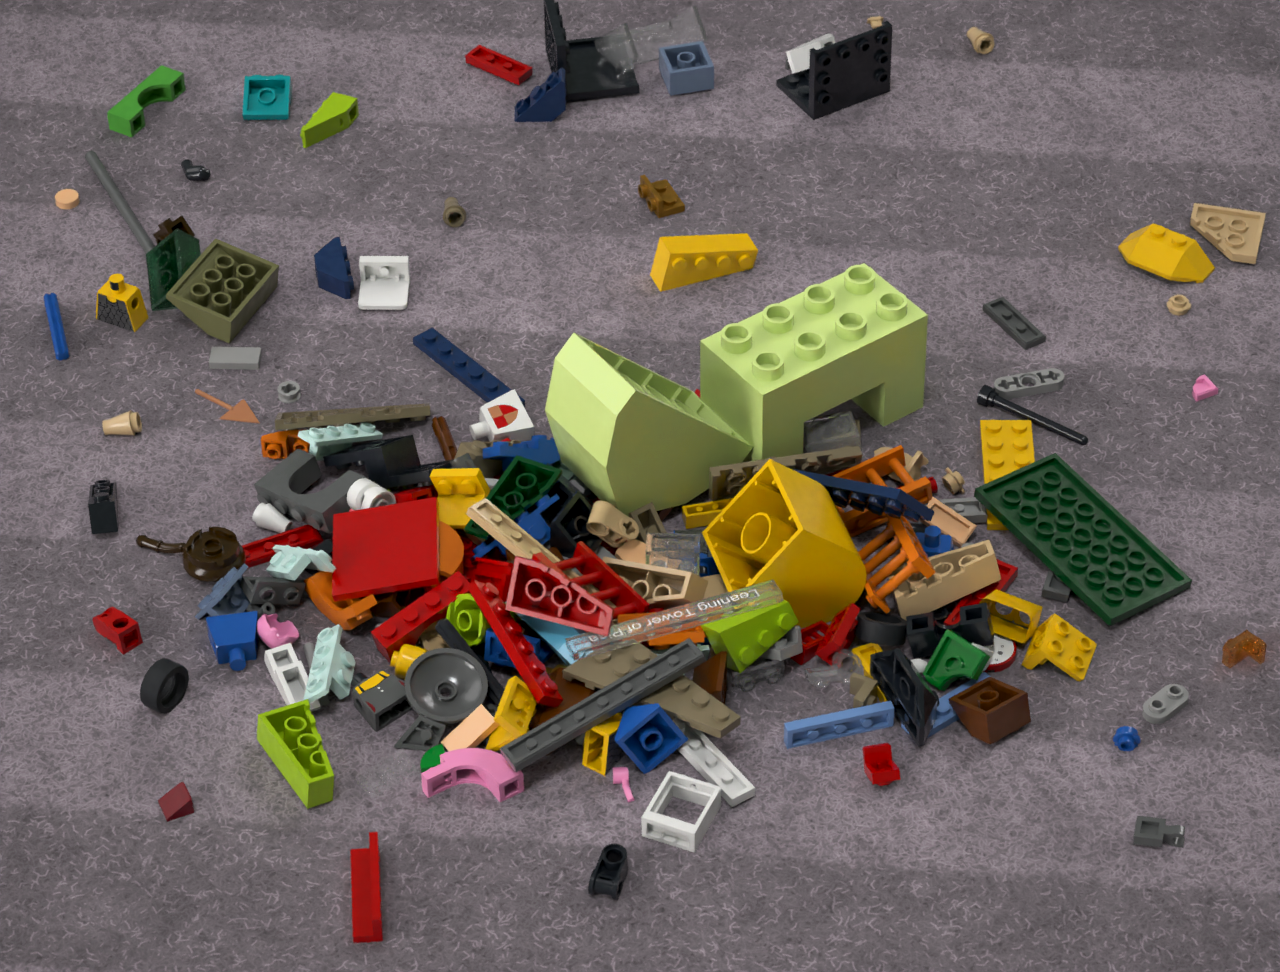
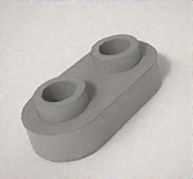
M1169 684L1163 687L1144 702L1142 710L1144 719L1153 724L1167 722L1187 706L1189 698L1187 689L1178 684Z

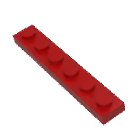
M474 580L469 585L468 590L535 700L539 704L557 708L563 701L558 692V686L545 671V665L535 655L534 647L524 637L522 628L514 621L510 614L511 611L505 610L506 604L503 603L498 595V589L491 583H482Z

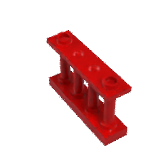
M582 541L577 543L573 558L553 563L542 552L532 556V560L543 562L580 587L593 584L599 592L592 593V595L603 602L610 600L616 606L614 608L613 620L617 619L618 615L647 613L650 604ZM576 568L582 576L570 579L563 571ZM585 631L591 638L595 637L593 635H597L596 638L598 639L602 637L598 636L599 634Z

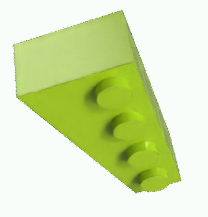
M308 699L258 714L257 741L307 809L333 801L334 773L327 753L323 749L320 733L317 732L314 715L311 714Z

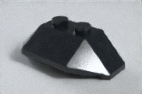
M899 648L871 654L870 675L874 680L878 681V687L887 701L892 702L895 713L917 746H924L936 721L937 707L939 706L937 693L934 690L931 691L924 674L918 672L914 664Z

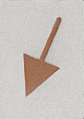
M199 389L195 390L196 394L229 410L219 419L260 423L244 399L233 407Z

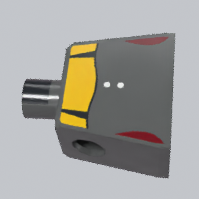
M380 670L369 678L360 672L351 681V685L354 687L352 690L354 707L376 732L412 710L405 695V682L385 670Z

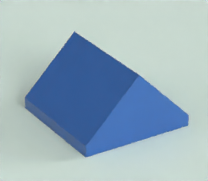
M656 703L625 708L614 740L637 767L646 774L689 739L662 707Z

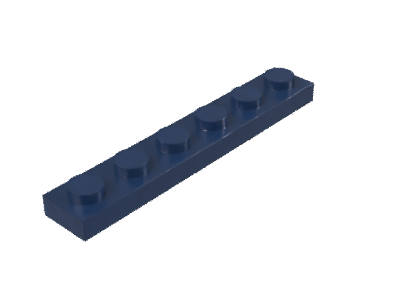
M430 328L413 337V344L487 403L511 391L508 386L434 328ZM518 395L523 406L525 407V400Z

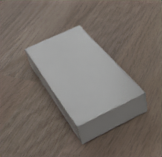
M212 347L209 369L259 370L262 356L261 348Z

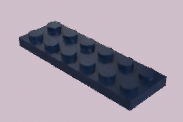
M793 469L822 484L829 492L834 504L842 508H846L849 505L855 510L864 512L867 509L877 515H882L885 512L891 517L900 519L901 516H904L913 522H919V519L931 521L934 515L933 510L901 489Z

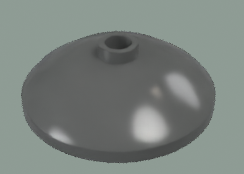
M438 648L430 650L414 660L406 673L404 688L407 701L417 714L443 724H454L462 722L480 704H484L487 696L488 680L481 664L470 654L453 648ZM442 693H449L450 696H449V697H443L441 694H442Z

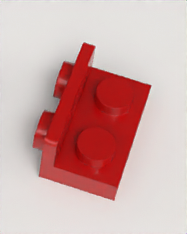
M854 603L849 604L834 616L815 652L816 655L835 669L840 666L855 637V626L858 622L856 617L860 608Z

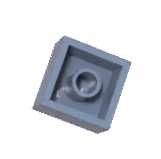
M703 41L659 48V71L670 96L714 89V65Z

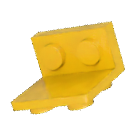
M480 468L433 469L430 474V479L439 494L437 498L439 502V520L453 529H464L471 519L466 515L468 508L486 498L490 493V488Z
M1054 613L1036 628L1021 665L1026 669L1032 670L1038 664L1043 665L1049 660L1076 681H1082L1097 644Z
M517 676L510 678L506 684L493 719L499 726L491 733L485 748L487 750L501 751V747L529 732L528 726L531 718L536 713L537 701L527 685Z

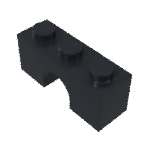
M987 602L960 607V621L949 626L938 623L933 612L906 616L907 637L913 658L933 655L947 629L952 630L971 644L974 643L981 646L994 645L993 624Z

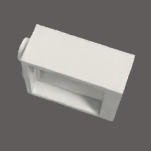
M668 771L641 817L642 836L695 853L721 807V787ZM672 797L705 806L695 825L662 815Z

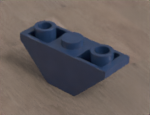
M561 67L556 73H551L542 85L536 86L529 96L517 102L514 108L515 122H552L566 110V77L564 68Z
M335 237L314 255L318 287L344 299H351L350 290H354V282L351 275L346 246H341L340 237Z

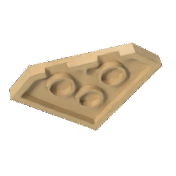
M1194 203L1190 225L1231 261L1256 264L1266 213Z

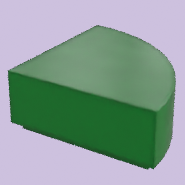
M443 744L432 747L423 755L420 763L421 773L440 765V755L445 753Z

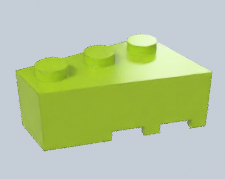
M768 593L743 604L741 609L732 613L727 611L721 614L720 618L711 622H702L700 625L715 654L727 651V667L742 673L798 624L799 621L788 601Z

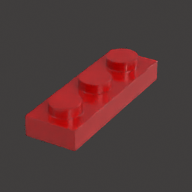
M478 45L465 55L466 63L517 85L522 84L533 75V68L481 45Z

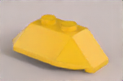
M1154 223L1129 234L1118 246L1119 252L1122 253L1127 263L1171 281L1203 283L1215 270L1214 265L1196 240Z

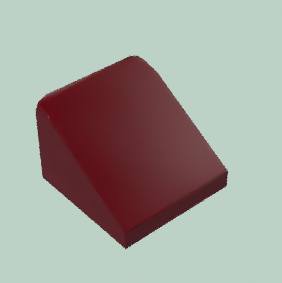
M184 782L177 784L158 800V804L167 822L194 813L193 801Z

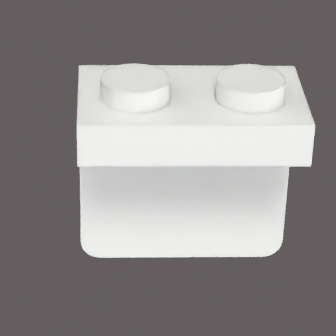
M360 256L361 284L358 300L359 309H406L410 285L409 257Z

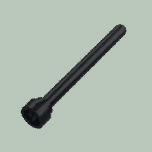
M984 385L978 393L977 403L985 407L988 405L993 407L995 405L1023 419L1031 420L1032 423L1080 445L1088 443L1087 436L1000 397L996 389L988 385Z

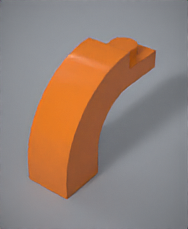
M439 520V577L441 583L457 571L464 576V546L458 533L452 527Z
M319 571L304 580L306 583L305 590L317 609L335 625L339 624L343 630H352L373 617L370 608L378 604L373 594L362 599L353 598L334 602L331 572Z

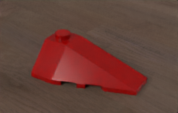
M515 556L505 610L607 637L610 635L614 608L543 562Z

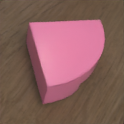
M1204 374L1197 378L1192 394L1197 402L1217 395L1218 388Z

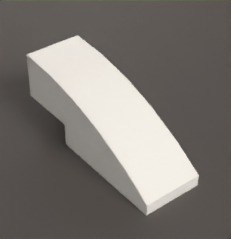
M291 643L266 650L264 662L286 705L303 701L308 676L301 660L298 661ZM318 699L309 703L311 712L321 709Z

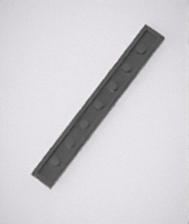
M688 638L501 747V754L514 771L518 772L704 663L705 655Z

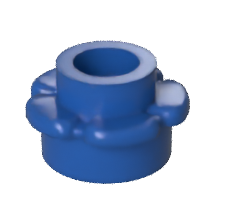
M1123 726L1116 730L1113 742L1122 751H1132L1138 747L1141 738L1138 736V731L1135 728Z

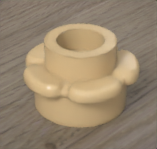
M1175 295L1169 298L1167 307L1170 313L1174 315H1184L1191 308V303H1189V299L1185 296Z

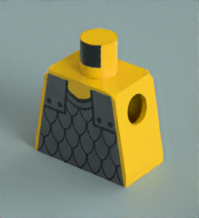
M122 274L111 275L109 280L97 292L96 319L136 332L148 319L140 289L125 283Z
M618 712L585 732L583 766L606 776L626 754L614 740L623 716L622 713Z

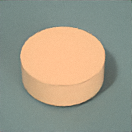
M64 189L55 195L56 205L60 209L75 208L80 202L78 192L73 189Z

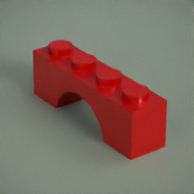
M457 571L372 630L371 634L377 650L391 663L394 650L399 651L404 644L415 646L418 638L427 627L442 618H446L448 606L451 602H455L458 598L456 597L457 595L470 593L468 590L470 582Z

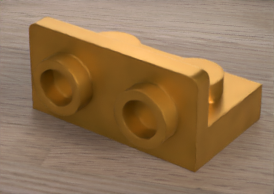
M645 174L640 176L638 193L642 199H646L650 212L654 211L658 218L685 212L684 203L667 179L651 183Z

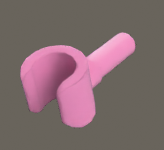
M613 767V784H622L627 801H634L629 784L628 768Z

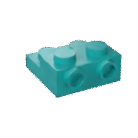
M281 74L275 76H245L243 120H289L292 99L291 77Z

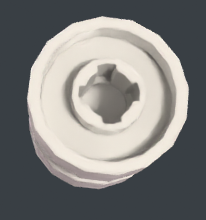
M367 478L355 481L347 493V503L355 511L396 504V498L393 493Z

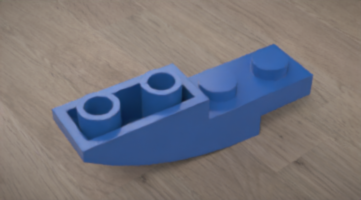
M546 435L531 436V440L513 444L512 446H509V442L500 441L493 442V447L483 448V459L502 460L503 471H506L516 455L543 464H552L561 460L554 437L547 440Z

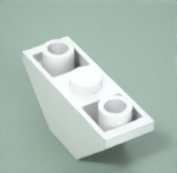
M829 33L786 51L792 74L809 69L810 49L815 48L818 50L834 44V36Z

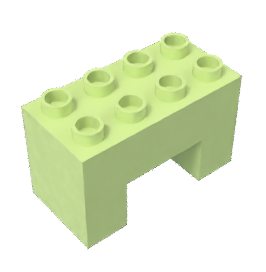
M865 263L851 266L840 275L821 284L811 285L802 293L783 302L768 305L762 312L738 323L726 325L721 331L700 340V398L753 446L743 462L803 454L804 422L850 399L884 427L923 407L928 315Z

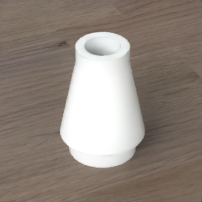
M260 503L252 516V520L256 522L258 527L279 533L291 530L293 522L287 519L270 503Z

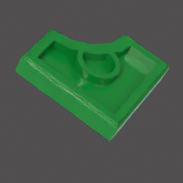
M947 629L925 667L923 674L926 681L939 690L945 691L952 682L959 678L969 677L978 680L991 656L952 630Z

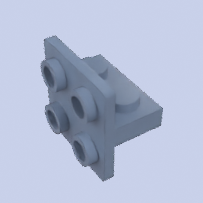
M245 563L239 569L233 567L212 587L213 591L201 600L197 605L200 610L195 615L198 620L206 613L211 617L243 613L248 604H251L240 587L241 575L248 568Z

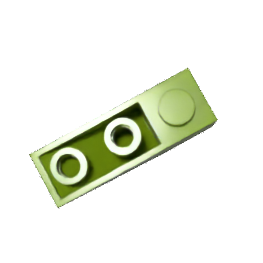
M332 92L327 100L323 101L318 111L312 115L308 123L302 127L300 137L303 141V147L308 148L349 128L359 116L358 99Z

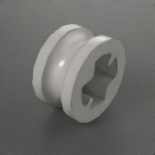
M285 381L279 384L277 390L278 398L281 402L291 404L300 399L301 393L298 383Z

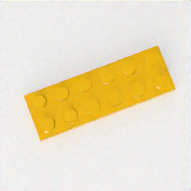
M980 420L984 484L1035 462L1031 420ZM986 508L987 530H1008Z

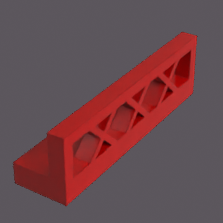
M369 832V848L350 849L353 943L383 941L378 832Z

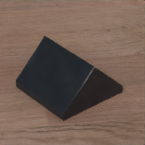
M579 490L572 495L550 525V548H557L561 555L567 558H573L577 543L580 541L586 544L593 552L596 551L603 541L598 536L590 533L586 528L592 506Z

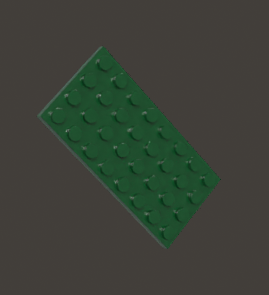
M1056 453L975 488L974 497L1109 626L1191 587L1192 579Z

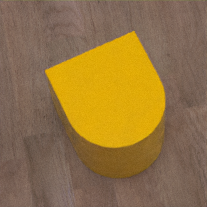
M769 459L702 532L729 595L735 598L733 600L736 601H733V603L739 607L770 593L790 603L799 621L796 625L804 628L821 620L825 623L832 621L834 616L851 603L855 604L864 590L867 576L865 565L827 489L819 482L772 459Z

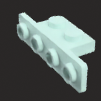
M361 422V424L357 425L344 424V426L310 428L309 430L299 431L298 437L310 444L308 453L315 455L317 461H322L324 456L351 447L353 442L382 439L383 433L376 430L373 424Z
M275 545L272 549L276 554L271 558V564L266 569L272 577L295 581L305 568L333 573L336 567L331 563L332 558L323 550L316 551L311 548L302 549L299 546Z
M339 624L332 628H325L317 637L304 700L308 699L309 703L328 694L329 689L340 700L349 695L356 662L353 655L340 645L343 628Z

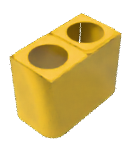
M997 589L980 601V603L987 602L989 613L991 612L993 631L996 634L1025 643L1038 627L1042 606ZM995 602L1013 608L1011 613L1008 615L1000 614L995 608ZM1020 611L1028 614L1030 624H1026L1021 620ZM1006 620H1009V621H1013V620H1014V623L1019 624V625H1022V626H1025V627H1028V629H1025V628H1023V627H1020V626H1018V625H1015V624H1013V623H1011V622H1008V621H1006Z

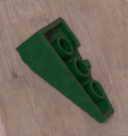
M516 455L486 499L510 519L514 520L549 493L563 472L561 469ZM472 519L464 528L465 533L486 540L492 537Z

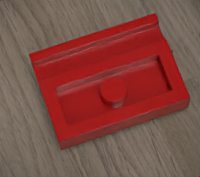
M476 557L475 561H478L477 568L473 569L470 584L474 580L482 583H491L498 589V595L502 601L506 602L514 564Z

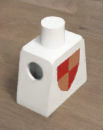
M515 389L481 406L480 422L469 427L474 440L487 436L490 442L492 440L501 441L505 438L523 442L531 440V436H534V425Z

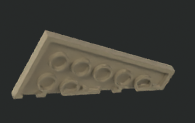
M430 403L278 413L275 418V430H298V428L308 427V430L310 428L320 429L326 425L338 427L360 422V424L361 422L373 424L378 420L393 423L400 422V418L409 417L410 421L426 420L425 416H430Z

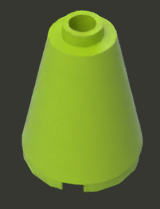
M470 593L457 595L456 597L458 598L455 602H451L448 606L446 619L451 622L471 648L485 643L486 630L491 627ZM511 611L510 614L514 621L521 625L522 619L515 612Z

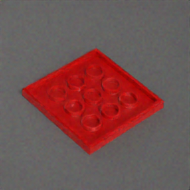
M437 497L333 514L332 564L336 567V570L332 573V597L334 602L365 597L371 594L377 595L440 584L439 502Z

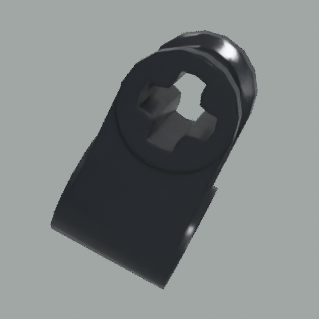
M609 844L603 848L597 865L590 876L588 894L595 895V893L612 896L613 900L619 899L628 873L626 848L620 844Z

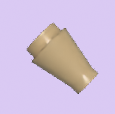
M972 27L968 30L967 37L977 53L987 54L994 48V38L991 34L979 30L977 27Z
M128 411L102 422L105 435H135V433L142 431L141 418L138 412Z

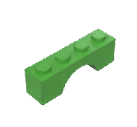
M161 65L107 112L109 129L133 137L145 126L143 111L145 107L156 102H173L186 90L184 73Z

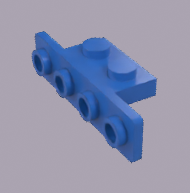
M546 494L535 503L537 506L535 510L531 513L526 510L514 519L516 524L543 545L550 539V527L540 513L560 498L557 494L551 498ZM496 539L489 544L484 541L472 550L475 555L469 559L473 563L476 557L481 558L494 547H497L507 561L505 551L507 548Z

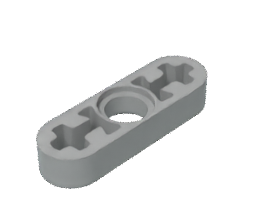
M1049 368L1000 377L995 380L994 389H996L1000 397L1006 400L1058 391L1064 386V373L1059 369ZM1033 383L1034 386H1025L1023 384Z

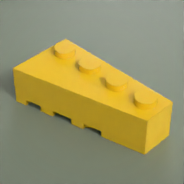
M747 233L660 237L650 276L659 291L662 292L752 269L758 249Z

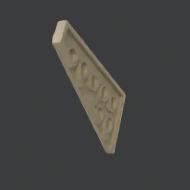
M845 446L839 449L784 457H770L763 460L709 467V499L711 502L734 498L769 459L792 470L826 475L860 464L862 453L859 446Z
M622 630L623 635L619 632L563 670V679L582 681L585 683V687L595 690L596 687L602 689L656 658L657 655ZM681 675L632 704L640 706L658 703L672 720L675 717L689 722L690 727L720 739L738 727L741 722V717L685 675Z

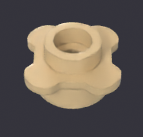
M947 467L945 469L947 474L941 478L944 486L953 495L958 491L964 494L965 491L962 485L965 484L963 477L959 472H952Z

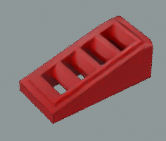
M821 620L801 629L803 652L790 658L803 665L815 657V652L824 637L817 632L820 631L825 635L829 625Z

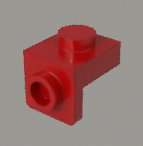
M889 743L864 746L862 748L864 771L872 784L885 786L891 784L892 781L900 780V769L892 760L891 745Z

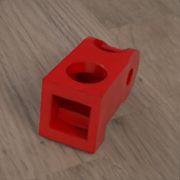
M110 607L100 615L93 617V624L97 632L116 644L117 650L123 655L143 643L138 622L121 610Z

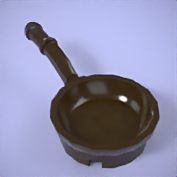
M209 527V531L203 533L202 529L198 530L189 537L187 543H164L162 540L151 539L146 535H140L136 538V544L141 548L145 547L157 553H183L184 569L190 576L201 581H219L233 567L239 569L246 561L245 550L237 541L234 532L222 527Z

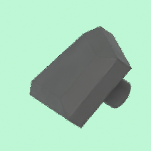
M420 715L396 742L394 747L428 751L432 747L439 745L447 725Z

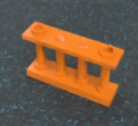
M901 445L833 475V477L865 483L871 482L875 485L888 487L881 477L894 471L905 485L898 489L903 490L922 504L929 503L932 499L931 482L925 476L914 481L904 468L906 463L904 449ZM835 505L851 538L889 521L885 512L882 515H877L867 509L864 512L852 509L845 513L842 507Z
M886 514L890 521L887 523L888 527L858 551L866 568L867 576L864 586L868 593L866 599L875 609L880 607L887 614L891 610L885 598L914 573L918 574L921 572L929 579L936 571L910 522L904 516L897 519ZM891 537H894L893 541H891L873 558L866 562L865 559H867L872 553H874L878 548H880ZM900 549L901 552L874 575L872 574L877 567ZM907 561V566L879 588L878 585Z

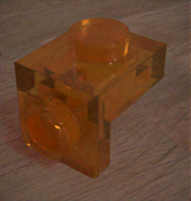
M1245 630L1224 644L1222 663L1228 668H1232L1249 656L1261 665L1265 661L1267 645L1259 637Z

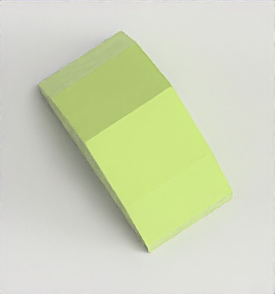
M576 333L571 335L555 357L545 412L561 462L601 501L611 503L628 517L629 513L651 502L656 511L686 504L709 489V467L742 463L753 448L750 443L692 390Z

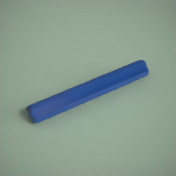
M46 293L44 295V303L55 356L59 361L69 358V351L57 295L55 293Z

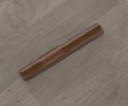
M435 416L432 419V428L445 461L452 460L457 453V447L446 419L443 416Z

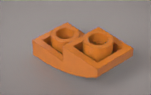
M302 430L274 432L261 437L262 456L271 459H286L290 452L293 453L297 449L308 452L310 444L298 437L299 431Z

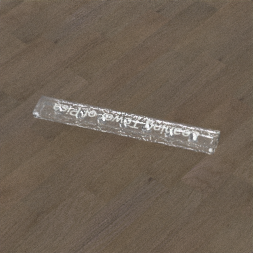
M769 580L611 625L608 637L586 632L565 638L566 647L573 659L577 661L780 603L783 601V593L774 580Z

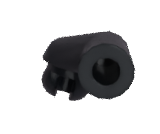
M189 159L181 163V167L188 180H209L211 176L209 169H206L204 166H194Z

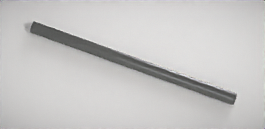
M94 151L87 152L85 159L160 276L168 275L170 273L168 265Z

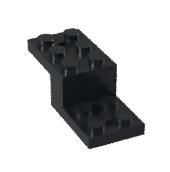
M413 435L356 444L323 457L326 467L336 465L337 469L352 466V462L356 463V466L365 465L369 480L386 490H390V492L398 490V486H402L403 490L417 487L418 483H422L423 487L433 485L430 479L433 469L452 468L450 464L452 460L420 464Z

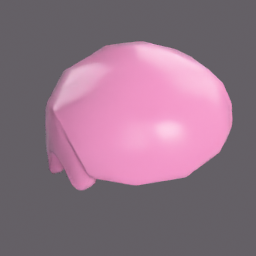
M263 614L257 622V633L260 639L271 649L288 643L293 644L300 637L298 629L291 621L287 620L281 623L277 621L278 614Z

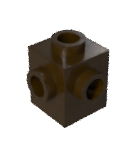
M183 216L174 221L168 218L158 225L160 230L153 234L157 245L167 254L172 250L177 254L188 246L186 241L195 236Z

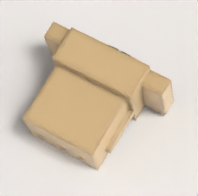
M883 17L867 18V24H870L872 29L882 26Z

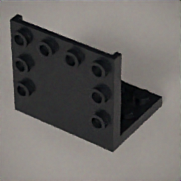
M543 0L545 51L551 73H556L561 67L565 69L566 101L639 93V83H637L625 34L566 40V30L563 27L559 3L554 2V0Z
M885 21L883 26L818 50L815 48L810 49V68L778 79L776 86L813 120L890 92L893 25Z

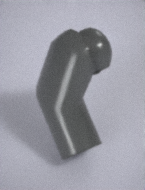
M268 602L261 606L259 604H248L247 612L257 611L259 620L263 614H274L275 607Z

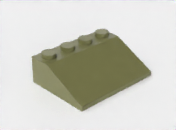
M215 238L166 294V299L208 335L230 344L277 288L279 265Z

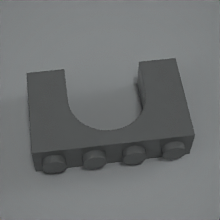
M297 449L258 480L254 486L260 503H270L281 514H286L299 522H304L315 529H320L330 534L333 531V514L349 512L351 509L347 503V493L355 481L367 477L348 470L327 488L312 494H301L319 479L322 473L315 455Z

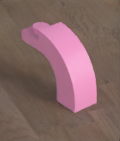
M463 748L445 752L440 755V765L421 773L422 790L428 798L463 783H474L486 787L499 802L505 801L524 791L523 772L521 770L515 772L502 754L487 749Z

